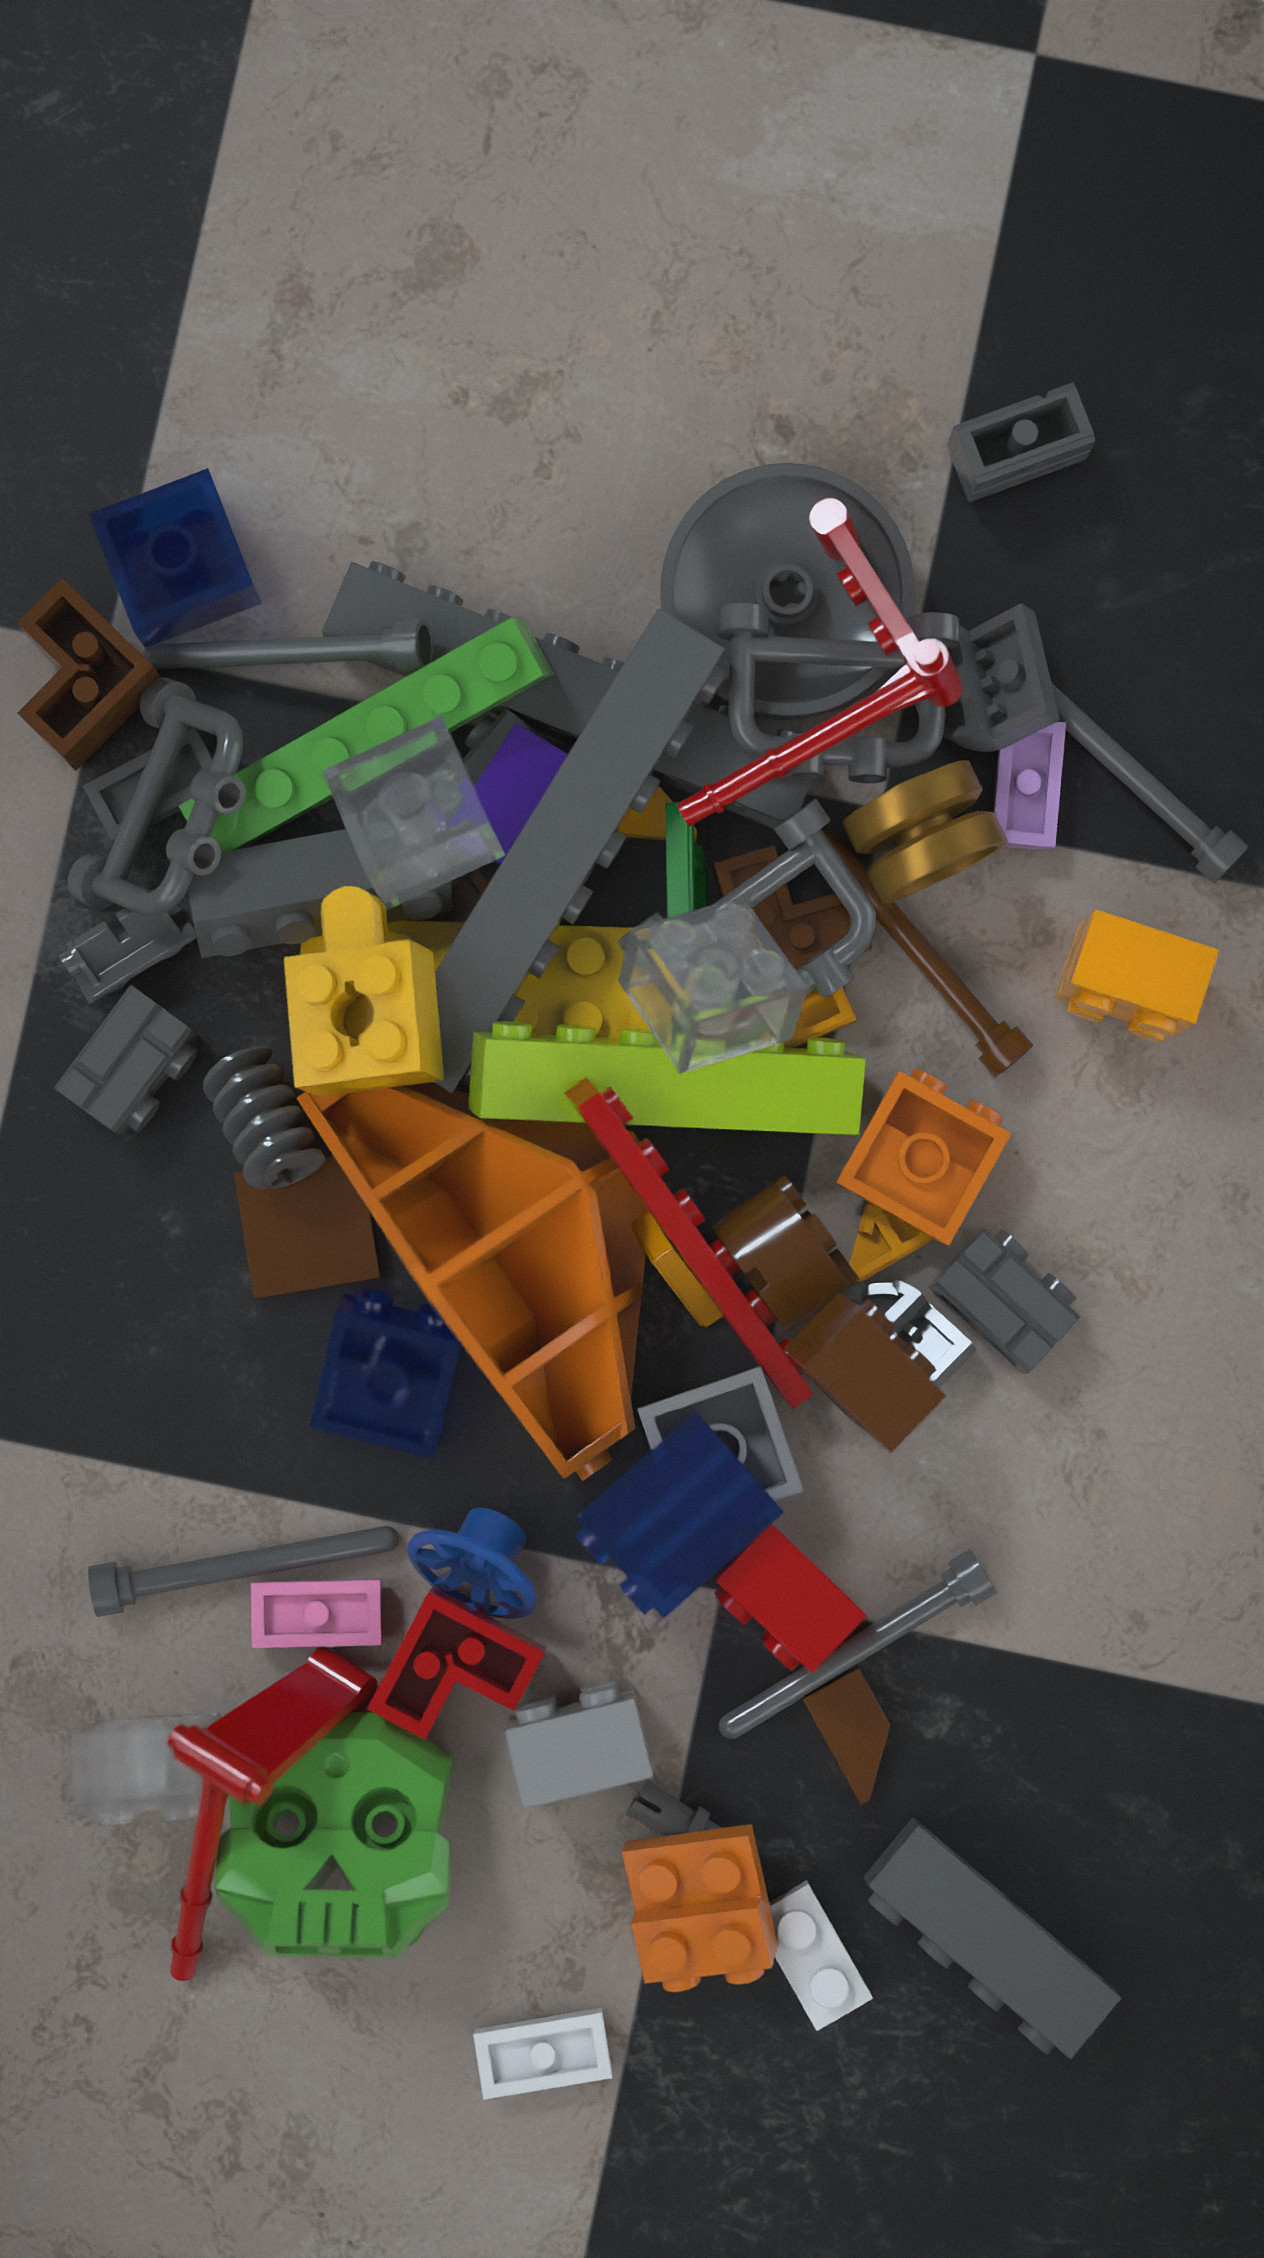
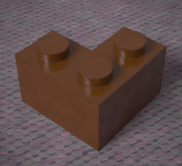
M61 578L17 623L28 638L60 668L18 712V715L63 760L77 771L140 707V698L145 687L151 681L161 678L155 667Z
M839 1292L797 1334L784 1350L807 1372L805 1375L851 1421L888 1452L892 1453L946 1395L930 1379L937 1371V1368L910 1342L906 1344L892 1330L895 1325L875 1304L866 1298L858 1306Z

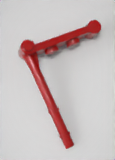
M834 498L824 499L814 505L810 512V524L824 552L830 558L841 560L844 564L845 569L836 575L855 607L866 601L875 614L876 618L868 622L867 625L884 654L889 656L897 651L905 665L877 692L774 750L772 748L765 750L767 754L711 785L708 782L703 785V790L676 804L689 827L716 811L718 814L723 812V807L779 776L781 779L787 776L786 772L891 713L925 699L935 706L947 707L954 704L962 694L963 684L946 646L936 639L918 641L861 551L858 532L846 507L839 500Z
M326 1646L318 1647L305 1664L207 1727L202 1728L197 1724L188 1727L180 1723L172 1730L168 1737L167 1746L173 1749L174 1759L203 1778L186 1881L180 1891L181 1909L176 1936L172 1939L170 1948L172 1952L170 1974L178 1981H188L194 1977L197 1960L203 1951L202 1933L207 1908L212 1902L211 1884L228 1795L242 1804L250 1802L256 1805L263 1804L270 1796L273 1784L352 1711L358 1712L363 1709L375 1692L377 1679Z

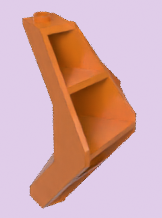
M427 1083L322 1097L305 1092L296 1098L412 1276L562 1478L565 1479L576 1471L583 1481L612 1461L614 1458L607 1448L635 1429L631 1395L646 1253L630 1228L633 1227L631 1222L648 1210L588 1125L581 1122L479 1118L468 1109L469 1093L461 1091L450 1093L440 1086ZM628 1131L635 1143H640L634 1132Z

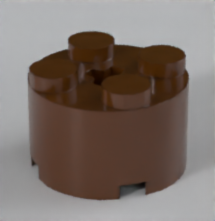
M783 1175L721 1219L722 1221L714 1226L712 1230L776 1320L786 1331L824 1306L839 1292L842 1293L859 1280V1277L838 1249H835L830 1254L827 1253L837 1245L815 1213L811 1214L808 1210L802 1214L798 1213L807 1205L789 1179Z

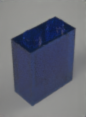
M694 1411L576 1515V1519L582 1524L583 1528L575 1536L600 1565L610 1557L622 1570L627 1578L619 1584V1587L644 1615L654 1607L664 1619L779 1518L784 1511L701 1416Z

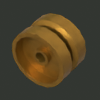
M961 760L911 778L884 792L843 820L842 825L856 853L874 854L897 846L876 860L867 874L880 904L897 901L948 879L994 854L1008 842L994 812L975 811L952 819L975 804L983 790L969 761Z

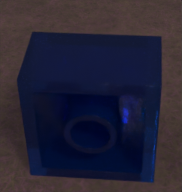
M208 468L89 513L132 629L144 648L262 604L222 498Z

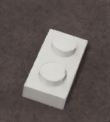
M807 1880L769 1902L778 1940L775 1958L816 2031L873 1999L871 1992Z
M602 2008L474 2029L473 2038L483 2100L612 2078V2066Z

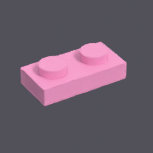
M382 1578L253 1581L251 1583L252 1648L382 1645Z

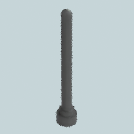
M425 619L397 620L393 627H386L382 634L152 644L143 650L142 655L156 670L384 660L388 666H396L400 672L418 671L432 663L434 644L430 625Z
M1052 683L1060 717L1058 722H1066L1065 730L1194 848L1191 854L1199 861L1196 868L1215 884L1249 846L1231 829L1225 833L1218 826L1213 830L1207 826Z
M383 1526L132 1572L130 1566L118 1567L116 1562L92 1565L88 1568L91 1600L97 1617L123 1613L124 1606L135 1604V1597L389 1552L398 1545L399 1536L394 1528Z
M971 1549L948 1562L951 1568L941 1574L944 1579L943 1581L842 1642L813 1673L803 1666L724 1715L719 1722L721 1734L728 1739L740 1737L958 1602L960 1607H963L972 1601L977 1606L997 1593L996 1589Z

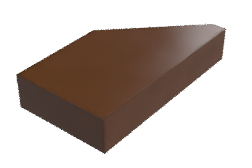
M856 1666L817 1688L802 1699L859 1803L862 1805L870 1800L890 1729V1723L859 1667Z

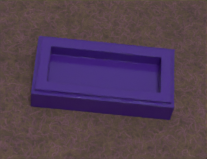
M515 722L447 829L448 834L500 866L568 754Z

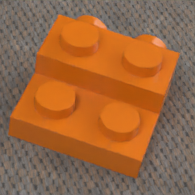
M917 1068L913 1069L910 1076L899 1070L865 1127V1131L835 1184L947 1247L953 1240L1012 1133L999 1127L1003 1117L989 1107L971 1099L967 1106L964 1107L944 1096L943 1094L948 1086L932 1075Z
M752 1824L627 1840L622 1849V1857L635 1909L631 1927L644 1983L662 1982L663 1988L666 1991L680 1992L698 1985L703 1976L725 1974L726 1981L731 1984H746L759 1979L764 1974V1969L772 1968L778 1940Z

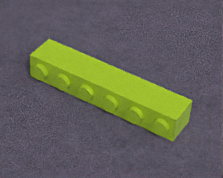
M510 1021L493 1022L492 1032L473 1031L468 1109L479 1118L585 1123L565 1095V1092L586 1077L600 1093L608 1087L614 1090L633 1117L625 1125L859 1135L866 1058L845 1050L846 1041L808 1038L807 1048L784 1047V1038L750 1034L746 1035L745 1045L722 1044L721 1034L685 1031L683 1032V1042L659 1041V1031L641 1028H621L620 1039L595 1038L596 1028L582 1025H557L556 1035L531 1034V1024Z

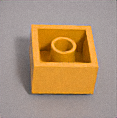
M1094 909L1076 928L1054 998L1068 1002L1066 1011L1074 1016L1102 1023L1105 1015L1129 1022L1127 1032L1162 1043L1166 1035L1176 1037L1196 1024L1219 950Z

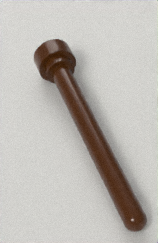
M829 828L822 829L868 894L876 911V920L979 1039L975 1044L982 1053L979 1060L994 1078L998 1077L1034 1046L1018 1026L1011 1029L1005 1021L998 1024L895 902L880 904L867 877L869 871L836 832Z

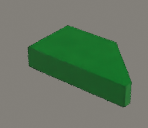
M679 802L665 803L668 921L682 927L708 908V879L703 847L700 844H694V824L690 827L686 824L676 805Z

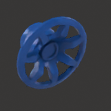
M474 1508L469 1511L458 1533L444 1530H425L414 1534L408 1543L407 1553L409 1559L423 1579L432 1587L449 1594L488 1616L504 1619L523 1618L530 1615L536 1606L538 1599L535 1588L527 1576L515 1565L526 1543V1535L517 1523L497 1511L487 1508ZM432 1544L435 1550L421 1547ZM448 1566L451 1568L439 1577L429 1569L438 1570ZM464 1581L472 1584L471 1598L455 1590ZM490 1589L493 1590L496 1602L503 1607L490 1605ZM512 1590H519L522 1594L523 1601Z

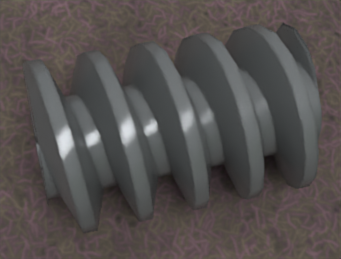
M264 1046L250 1047L222 1058L210 1069L204 1078L203 1091L209 1101L213 1102L212 1110L218 1121L223 1123L222 1131L228 1142L233 1144V1155L237 1162L243 1165L242 1174L249 1186L257 1189H275L289 1186L314 1174L323 1166L326 1158L321 1149H308L314 1143L316 1137L311 1128L299 1127L305 1119V1114L301 1107L289 1106L293 1102L295 1094L290 1086L279 1085L283 1082L285 1073L280 1065L267 1064L272 1057V1049Z

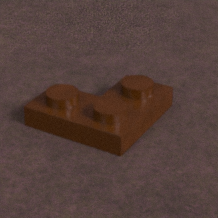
M775 845L715 862L713 868L722 897L776 860L778 854ZM785 884L730 923L749 986H755L791 975L816 954L835 944L848 933L851 926V917L835 893L793 905L787 884ZM872 944L863 953L871 951Z

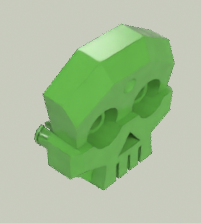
M351 1712L273 1784L272 1792L263 1804L256 1805L253 1802L242 1804L229 1795L231 1828L220 1836L216 1858L215 1891L219 1902L246 1927L265 1956L399 1958L408 1946L419 1940L423 1934L424 1927L449 1907L451 1849L449 1841L441 1836L455 1769L453 1757L427 1739L424 1740L373 1712ZM284 1816H294L299 1820V1827L293 1834L281 1835L276 1831L277 1822ZM388 1817L394 1819L398 1827L391 1836L381 1837L373 1831L374 1825L381 1818ZM336 1868L351 1889L320 1890Z

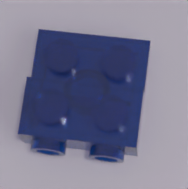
M361 1288L356 1291L355 1296L344 1293L335 1310L310 1428L434 1459L438 1450L448 1403L456 1380L464 1345L433 1304H422L416 1312L393 1306L394 1298L390 1294L378 1289Z

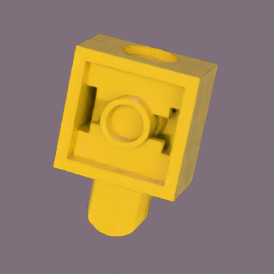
M344 886L333 890L323 899L321 905L324 952L284 957L295 1088L322 1097L445 1080L433 952L410 939L389 942L386 907L380 898L359 887Z

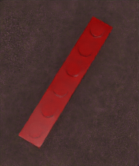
M585 1077L566 1091L565 1095L756 1363L762 1368V1371L776 1391L793 1410L813 1396V1392L801 1377L806 1371L784 1350L791 1341L785 1338L778 1344L766 1326L775 1320L768 1307L753 1288L744 1295L731 1278L740 1271L734 1259L718 1239L708 1245L696 1229L698 1225L705 1221L698 1208L683 1189L672 1195L660 1178L669 1170L662 1157L647 1138L636 1144L624 1127L633 1117L614 1090L608 1087L600 1093Z

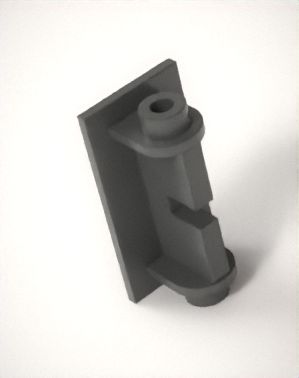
M180 903L171 911L158 917L143 916L124 908L116 913L126 930L124 933L116 937L107 923L103 921L75 940L66 943L69 950L59 955L70 975L72 977L75 976L89 1004L106 994L120 990L131 978L158 961L174 956L184 945L197 938L196 932Z

